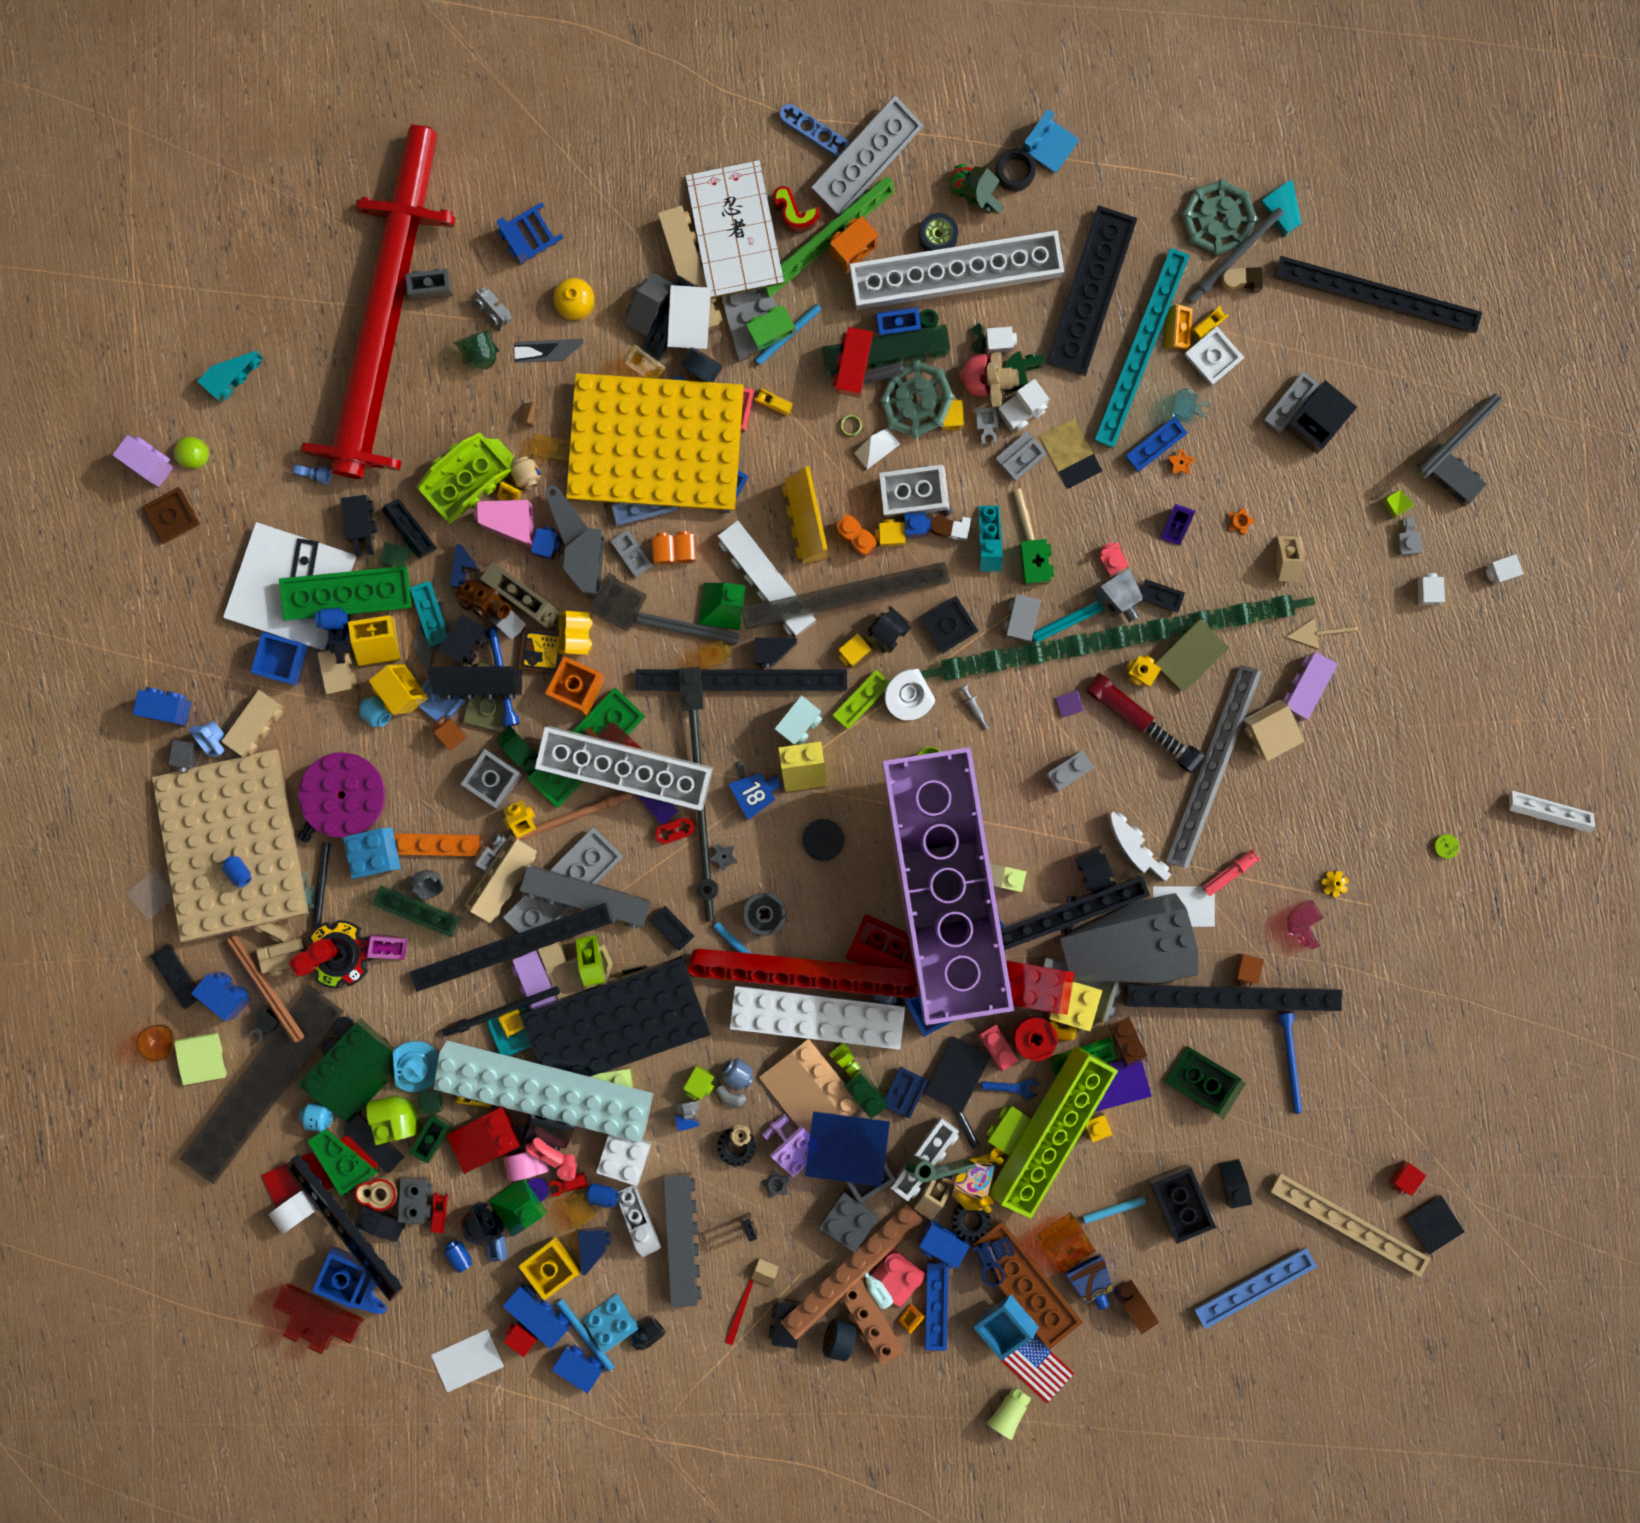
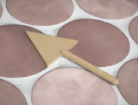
M1314 618L1286 638L1319 649L1318 635L1356 631L1357 628L1350 627L1317 631Z

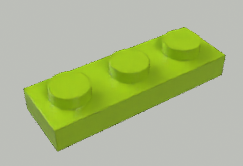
M876 669L833 714V717L849 730L885 692L889 681Z

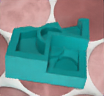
M1292 180L1283 184L1261 201V204L1270 215L1278 207L1284 212L1274 223L1284 237L1302 224Z

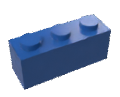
M522 1283L504 1303L503 1307L551 1350L569 1329V1321L563 1314L554 1312L550 1302L541 1300L536 1295L537 1292L532 1286Z

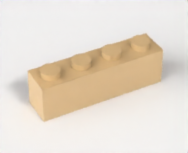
M510 834L464 906L470 912L491 923L500 914L504 902L511 897L516 883L522 880L527 864L531 865L537 851Z

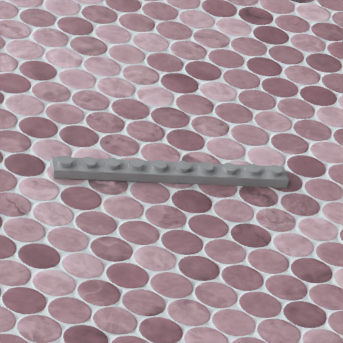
M1240 665L1206 754V759L1201 767L1166 862L1185 869L1189 867L1241 729L1243 719L1262 672L1258 669Z

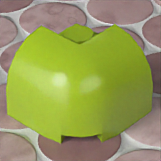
M392 1095L367 1103L368 1123L371 1125L376 1145L404 1139L422 1132L417 1110L414 1104L407 1098Z

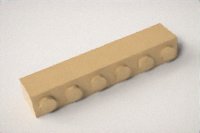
M679 206L659 212V220L677 275L684 277L697 285V287H707L705 274L701 267V253L696 251L694 245L698 243L695 232H690L688 224H691L688 211L684 212L683 207ZM715 296L710 297L708 333L720 330L719 323L723 322L720 311L715 310L713 305L716 302Z

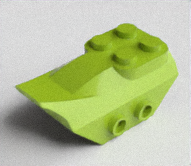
M481 433L475 434L459 444H453L443 458L440 456L435 459L431 464L432 467L417 485V489L441 517L451 524L468 508L473 509L476 507L477 502L481 501L480 498L485 494L489 495L496 489V484L512 471L511 465L514 456L498 438L489 439Z

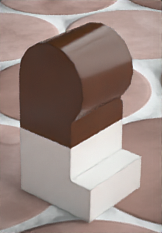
M937 515L930 523L931 532L937 536L966 542L971 518L963 517L962 521L958 522L948 520L943 515Z

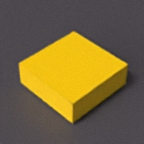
M519 1009L498 1018L507 1037L525 1029Z

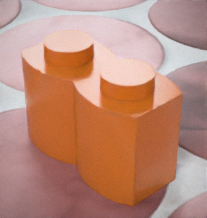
M846 514L836 524L838 535L844 541L851 543L854 551L860 556L866 558L876 548L877 542L874 536L867 530L861 529V525L853 516Z
M680 531L674 536H669V533L663 532L657 533L656 537H652L654 565L696 562L694 534H690L689 531Z

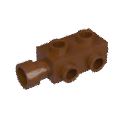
M467 579L455 593L460 601L459 605L466 611L472 609L480 618L484 615L490 617L493 614L500 619H505L510 614L511 607L500 599V593L492 587L490 589L487 588L480 581L474 582Z

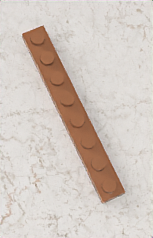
M906 1204L781 1321V1324L797 1340L862 1279L866 1273L923 1221L921 1217Z

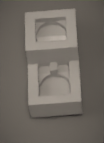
M628 529L611 540V543L636 578L653 567Z

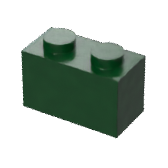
M861 1068L844 1081V1087L870 1119L888 1107L887 1099Z
M436 1113L432 1114L409 1153L427 1164L430 1163L453 1123Z

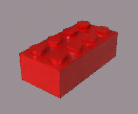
M1006 960L1013 1006L1068 1015L1075 972Z

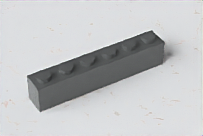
M530 864L526 866L520 885V891L526 897L535 899V896L544 898L543 901L554 905L556 902L563 903L565 908L574 911L577 908L585 910L608 902L614 922L617 923V920L624 921L626 926L635 929L638 926H644L651 904L650 900Z
M691 1173L665 1174L664 1189L671 1307L697 1306L698 1300L702 1299L701 1286H697V1278H700V1265H696L695 1257L699 1256V1243H695L694 1235L698 1234L697 1221L693 1222V1213H697L696 1200H692V1192L696 1191L695 1178L691 1179Z

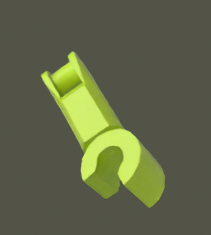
M842 1043L829 1054L841 1068L846 1066L845 1070L850 1076L861 1068L854 1060L855 1057L846 1043Z

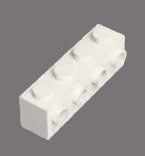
M940 1116L911 1157L918 1155L933 1165L936 1162L940 1163L946 1155L945 1150L949 1145L953 1146L957 1141L959 1130ZM905 1164L896 1176V1181L890 1184V1188L909 1201L911 1197L915 1198L921 1189L919 1186L922 1182L907 1173Z

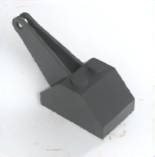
M548 486L545 490V495L565 544V553H561L560 566L563 567L568 576L586 597L599 598L605 535L602 530L590 529L585 525L557 486ZM555 491V495L551 496V492Z

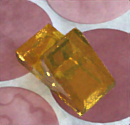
M633 344L622 361L627 368L635 371L643 378L659 379L666 368L635 344Z

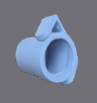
M214 720L204 726H193L189 729V732L208 757H219L224 752L220 742L225 737V734Z

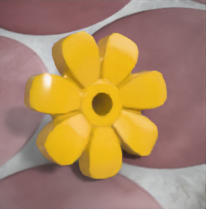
M1328 871L1326 873L1328 879L1323 878L1321 884L1326 886L1323 892L1327 895L1332 892L1333 897H1339L1340 892L1346 893L1348 890L1344 886L1349 883L1348 878H1342L1343 873L1341 871H1336L1335 874L1332 871Z

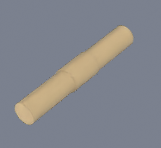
M1015 489L1013 492L1027 541L1035 540L1022 489Z

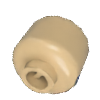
M521 457L512 463L513 466L510 473L519 488L529 490L538 485L537 482L541 478V473L533 459Z

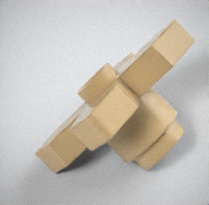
M1001 352L991 354V363L987 365L988 387L991 386L992 407L1001 406L1002 396L1005 395L1006 389H1013L1014 386L1019 385L1018 370L1012 369V367L1002 368Z

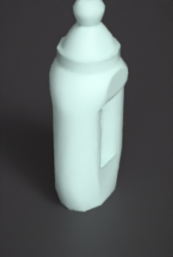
M866 1273L864 1277H866L869 1294L880 1309H886L893 1303L891 1295L881 1281Z

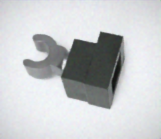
M269 1005L260 1009L256 1015L260 1018L256 1024L258 1027L251 1030L248 1035L251 1037L257 1033L259 1035L257 1043L262 1042L266 1037V1033L270 1034L280 1024Z

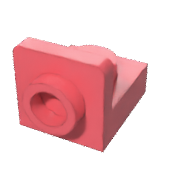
M1112 542L1105 544L1101 547L1102 551L1098 554L1109 577L1129 566L1119 549V542L1114 545Z

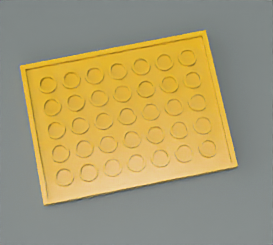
M576 373L566 499L735 511L744 385Z

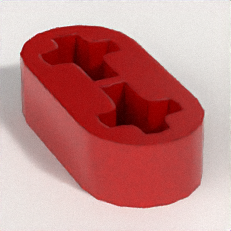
M680 818L658 827L655 836L660 843L669 844L690 836L694 832L695 826L689 818ZM685 821L686 824L691 825L688 828V833L676 831V828L682 826L681 822ZM664 828L666 831H674L673 834L668 836L666 841L664 838L659 837Z

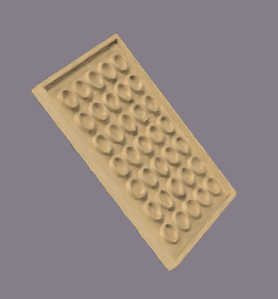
M274 749L252 754L251 756L248 755L188 769V772L178 771L152 777L181 942L185 943L309 914L279 750ZM229 856H239L251 872L252 880L242 888H237L236 885L233 886L221 870L222 862Z

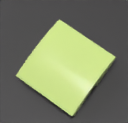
M218 1032L175 1040L177 1061L183 1085L226 1077L227 1073L222 1058L223 1049Z

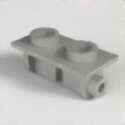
M484 287L480 291L478 289L475 291L472 300L475 307L487 316L491 325L496 326L501 331L504 322L508 324L513 319L511 313L502 303L497 307L494 306L499 300L490 289Z

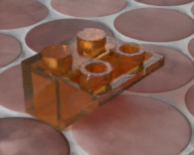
M1071 1212L1035 1235L1060 1274L1070 1270L1075 1264L1088 1258L1095 1252L1094 1247Z

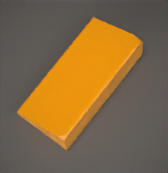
M1177 304L1170 306L1166 315L1165 348L1190 349L1192 308Z

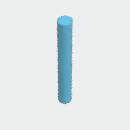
M1144 1196L1084 1215L1083 1219L1085 1224L1145 1205L1146 1201Z

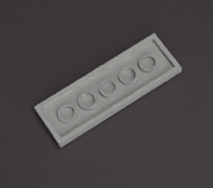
M896 95L893 96L813 183L810 189L839 217L847 207L853 205L924 125Z
M593 826L550 871L597 884L624 856ZM523 896L503 918L518 933L563 918L570 909L565 908L563 903L556 902L555 905L543 901L544 898L535 896V899Z

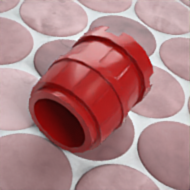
M1035 1016L1021 1020L1014 1028L1012 1036L1014 1047L1018 1053L1032 1061H1041L1050 1057L1058 1043L1057 1032L1053 1025L1045 1019ZM1032 1034L1041 1035L1042 1039L1039 1040V1045L1030 1042V1039L1033 1038Z

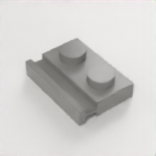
M1026 431L996 457L995 460L1001 464L1002 468L1016 482L1048 453Z

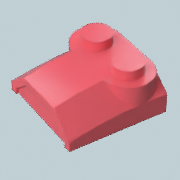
M893 1248L882 1259L870 1276L881 1281L891 1295L893 1303L901 1307L913 1291L922 1283L927 1273L896 1248Z

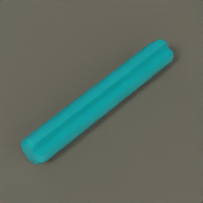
M1097 600L1034 631L1032 638L1035 643H1038L1105 609Z

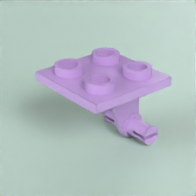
M783 1113L779 1119L770 1123L771 1126L762 1135L766 1140H769L776 1132L780 1135L784 1142L770 1156L794 1177L825 1148L802 1126L787 1138L782 1132L781 1127L790 1120Z

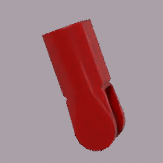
M437 1192L434 1193L430 1232L444 1233L449 1194L443 1196L438 1195ZM437 1203L444 1204L443 1210L436 1209Z

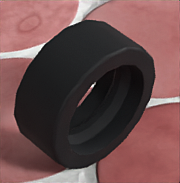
M1018 148L1010 149L1003 153L996 166V177L1000 180V185L1008 191L1017 192L1026 189L1032 183L1036 173V164L1032 155ZM1010 159H1020L1027 164L1028 174L1022 181H1011L1005 176L1004 165Z

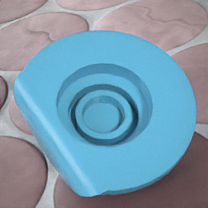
M409 1041L396 1047L393 1050L395 1086L409 1092L423 1091L431 1087L435 1083L439 1059L437 1050L430 1044L422 1041Z

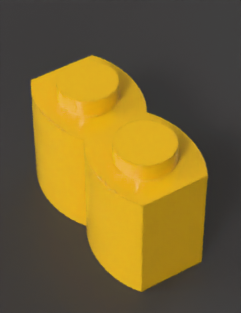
M560 612L558 620V653L588 655L592 647V641L589 639L592 619L589 612Z

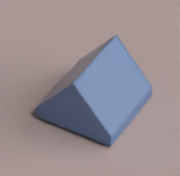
M504 1236L486 1246L489 1261H503L509 1257Z

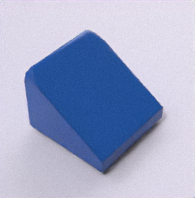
M674 1115L678 1131L698 1127L700 1124L698 1119H684V1115Z

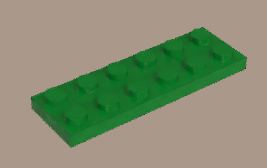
M407 566L279 578L283 621L315 618L316 611H321L324 608H343V611L347 612L348 615L412 609Z
M614 688L572 732L583 734L589 727L601 739L621 744L646 716L619 690ZM538 769L527 778L557 808L584 782Z

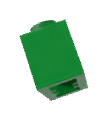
M1046 539L1021 541L1019 547L1024 586L1050 583L1051 577H1054L1053 565H1049V557L1052 556L1051 545L1047 544ZM1036 557H1038V561H1042L1039 567H1037L1036 563H1032Z

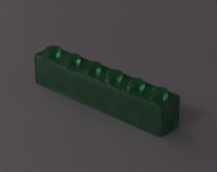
M946 324L872 338L866 369H874L897 362H902L903 365L907 361L914 362L915 360H920V362H923L929 357H934V359L945 358L946 354L950 353ZM841 344L822 347L826 376L831 375V378H834V374H839L840 366L836 365L838 354H843L844 346Z

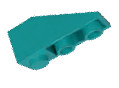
M256 350L211 366L197 382L219 402H222L231 397L233 389L237 385H241L246 381L247 375L252 369L255 370L261 365V360L264 357Z
M979 506L980 572H1001L1003 556L1000 506Z

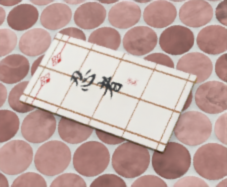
M760 160L686 175L707 288H711L710 299L784 284Z

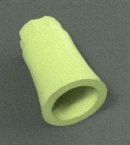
M1013 1387L987 1424L1012 1440L1031 1397Z

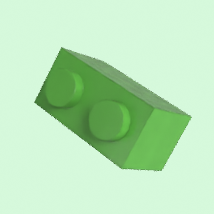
M784 305L781 307L774 306L767 311L766 315L762 317L759 315L755 316L746 324L747 331L758 352L796 333L795 326Z

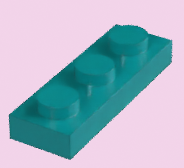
M431 581L410 587L429 647L441 645L448 636V631Z

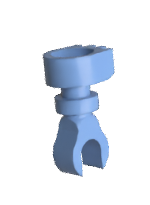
M294 465L292 473L297 476L310 477L313 480L317 478L318 483L329 485V481H331L332 472H330L329 467L308 468Z

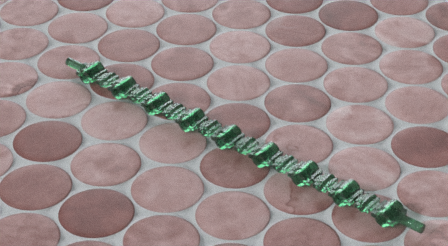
M1292 594L1270 598L1271 604L1264 600L1254 602L1255 607H1252L1251 602L1228 606L1229 612L1226 611V608L1213 610V615H1211L1210 610L1187 614L1188 619L1186 620L1184 615L1171 618L1172 622L1170 623L1169 618H1161L1147 621V627H1144L1143 623L1131 625V630H1128L1127 625L1105 629L1106 635H1103L1102 631L1089 633L1090 638L1086 637V633L1064 637V643H1061V639L1048 641V646H1045L1044 641L1022 645V651H1020L1019 647L1006 649V654H1004L1003 649L991 650L981 653L982 658H978V655L965 657L966 661H962V656L940 660L941 667L922 670L921 674L924 679L943 675L944 681L965 678V672H968L970 676L981 674V669H984L985 674L1007 670L1006 664L1013 668L1023 666L1022 661L1026 662V666L1048 662V656H1051V660L1064 658V653H1067V658L1079 657L1090 654V648H1092V652L1106 650V645H1108L1109 650H1115L1131 646L1130 641H1133L1134 644L1147 642L1146 638H1149L1150 643L1172 639L1171 633H1174L1175 637L1181 636L1198 618L1202 619L1212 631L1214 630L1213 625H1216V629L1229 627V622H1232V627L1255 623V617H1257V621L1271 619V614H1273L1274 619L1296 615V608L1315 605L1314 597L1293 600Z

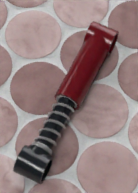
M1097 673L1085 688L1088 694L1105 704L1141 734L1147 732L1149 737L1155 739V742L1158 741L1161 743V746L1167 748V751H1171L1173 753L1172 756L1177 758V764L1190 774H1194L1206 759V756L1192 745L1188 747L1186 744L1182 745L1180 740L1177 741L1175 736L1169 734V731H1164L1163 726L1159 727L1157 722H1153L1154 716L1115 687L1113 682L1101 673Z

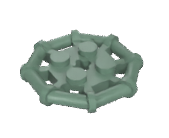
M1225 179L1193 188V193L1180 215L1183 218L1190 244H1195L1218 257L1220 254L1237 249L1251 235L1255 225L1259 223V218L1256 216L1250 198L1251 193L1226 182ZM1218 190V196L1207 199L1204 195ZM1227 191L1237 196L1238 199L1233 201L1231 197H1225L1224 192ZM1197 201L1203 204L1199 213L1193 212ZM1242 202L1247 213V216L1244 217L1241 216L1238 207L1242 204ZM1217 213L1224 216L1223 223H1220L1219 220L1215 221L1214 218L1217 216ZM1192 220H1197L1200 231L1197 233ZM1240 223L1247 224L1240 236L1236 232ZM1203 235H1208L1212 237V239L1215 240L1214 244H1212L1202 239L1201 237ZM1230 237L1233 239V242L1221 245V240Z
M915 360L914 363L904 367V374L889 378L883 395L879 398V404L883 408L890 430L895 429L917 439L920 435L944 425L943 422L950 405L955 400V395L951 392L944 369H938L921 363L920 360ZM914 372V378L906 382L901 380V378ZM922 372L932 375V379L928 381L921 378ZM897 383L900 387L896 390V397L890 398ZM938 383L942 389V395H938L935 386ZM916 395L922 396L918 405L913 402ZM939 402H943L938 415L934 414L936 404L938 405ZM896 404L899 411L896 417L890 405ZM905 418L912 420L913 426L910 427L903 424V420ZM932 418V421L920 426L921 421Z

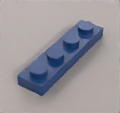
M927 1262L925 1350L947 1351L949 1268L939 1262Z

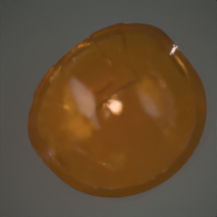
M165 1025L147 1027L136 1039L137 1052L148 1061L155 1062L168 1059L175 1048L172 1030Z

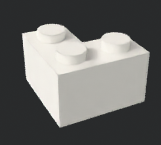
M1034 379L1019 389L1016 396L1000 406L997 413L1011 432L1015 429L1020 431L1028 425L1027 421L1032 417L1037 419L1046 412L1045 409L1048 408L1047 404L1050 399Z

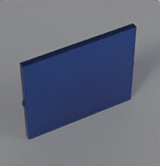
M813 1111L810 1139L807 1143L809 1147L805 1176L882 1186L885 1158L888 1154L886 1150L890 1121Z

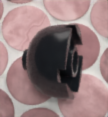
M477 1202L465 1212L461 1220L465 1239L481 1247L488 1246L499 1240L503 1236L501 1232L504 1231L503 1222L495 1210L491 1212L487 1208L489 1204L485 1202Z

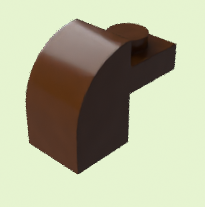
M1132 1280L1113 1291L1141 1335L1159 1323Z

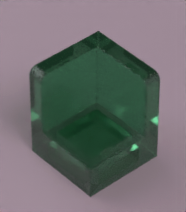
M385 542L380 563L387 567L406 568L408 556L413 551L410 547Z

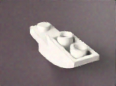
M1110 812L1108 818L1113 835L1127 859L1140 873H1145L1149 869L1159 879L1166 881L1171 876L1168 872L1169 867L1162 861H1155L1152 858L1154 854L1145 846L1143 848L1140 847L1145 841L1141 837L1143 833L1135 826L1131 828L1126 823L1127 818L1120 812Z

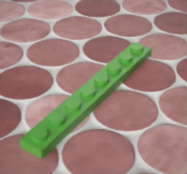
M888 176L882 181H878L868 193L861 195L858 201L851 207H847L836 220L830 221L826 228L820 233L815 234L805 246L798 248L792 257L784 260L780 264L784 282L762 286L764 293L769 298L825 252L830 247V239L837 232L840 231L842 233L846 230L847 224L852 219H859L861 216L865 218L895 192L893 181Z

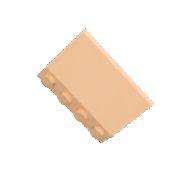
M808 1038L759 1076L760 1080L798 1128L802 1126L816 1140L820 1139L861 1108L844 1087V1081Z

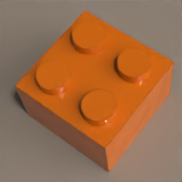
M863 216L859 219H852L847 224L846 230L842 233L840 231L837 232L830 239V256L845 273L849 271L850 264L860 262L878 245V233Z
M564 656L545 694L549 700L587 716L605 678L602 673Z

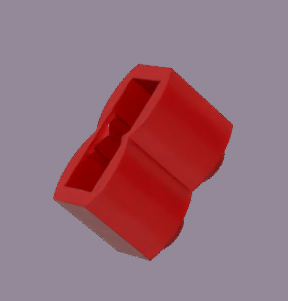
M330 938L321 939L311 944L307 951L295 955L290 960L289 965L296 976L307 975L314 972L320 963L331 960L338 950Z

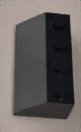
M512 666L427 667L433 695L440 696V700H453V696H461L462 700H474V696H482L484 700H493L495 696H502V699H515V696L522 695V670Z

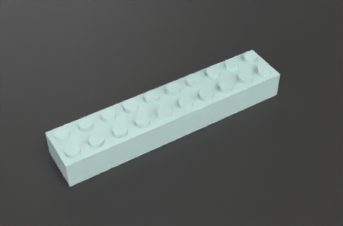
M446 1041L439 1053L433 1088L434 1090L637 1142H641L646 1131L653 1093L451 1041Z

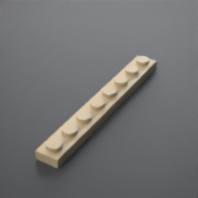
M1281 1173L1278 1174L1269 1190L1276 1196L1419 1277L1422 1276L1431 1259Z

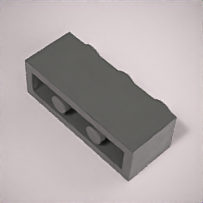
M1438 443L1433 446L1417 467L1420 468L1442 445ZM1452 454L1429 475L1432 480L1464 506L1470 504L1487 484L1479 473L1472 472L1467 468L1466 462L1460 458H1455Z

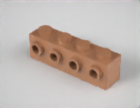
M860 1279L839 1299V1302L842 1306L846 1305L850 1312L847 1314L853 1324L857 1323L860 1327L859 1335L864 1343L869 1342L871 1345L870 1353L876 1362L880 1360L881 1364L884 1365L904 1353V1347L883 1312L869 1294L863 1279Z

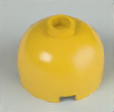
M571 277L564 279L557 285L554 290L553 302L555 309L563 318L570 321L583 320L591 314L595 307V295L587 282L580 278Z

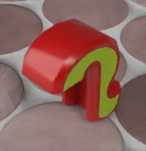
M779 186L775 189L773 204L777 210L782 207L783 225L789 231L795 233L806 232L816 226L820 217L819 207L799 214L790 188Z

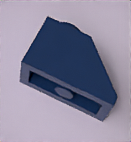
M606 1226L583 1228L578 1232L582 1275H586L606 1252L608 1245H611L610 1232H606Z

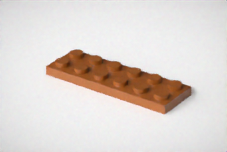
M1001 1220L988 1230V1233L984 1234L981 1239H977L972 1243L969 1249L972 1252L974 1246L985 1241H990L991 1243L988 1245L990 1246L992 1242L1004 1236L1008 1237L1015 1254L1010 1257L1008 1255L1001 1257L1002 1260L999 1261L1005 1272V1278L999 1287L1006 1296L1011 1294L1039 1326L1036 1333L1050 1350L1083 1322ZM1004 1243L1007 1252L1010 1253L1006 1246V1243ZM976 1250L973 1251L972 1253L974 1254V1256H975V1257L978 1259V1261L980 1262V1259H979V1257H978V1255H977ZM994 1268L998 1275L999 1281H1001V1272L997 1268ZM988 1269L987 1272L994 1279L990 1269Z

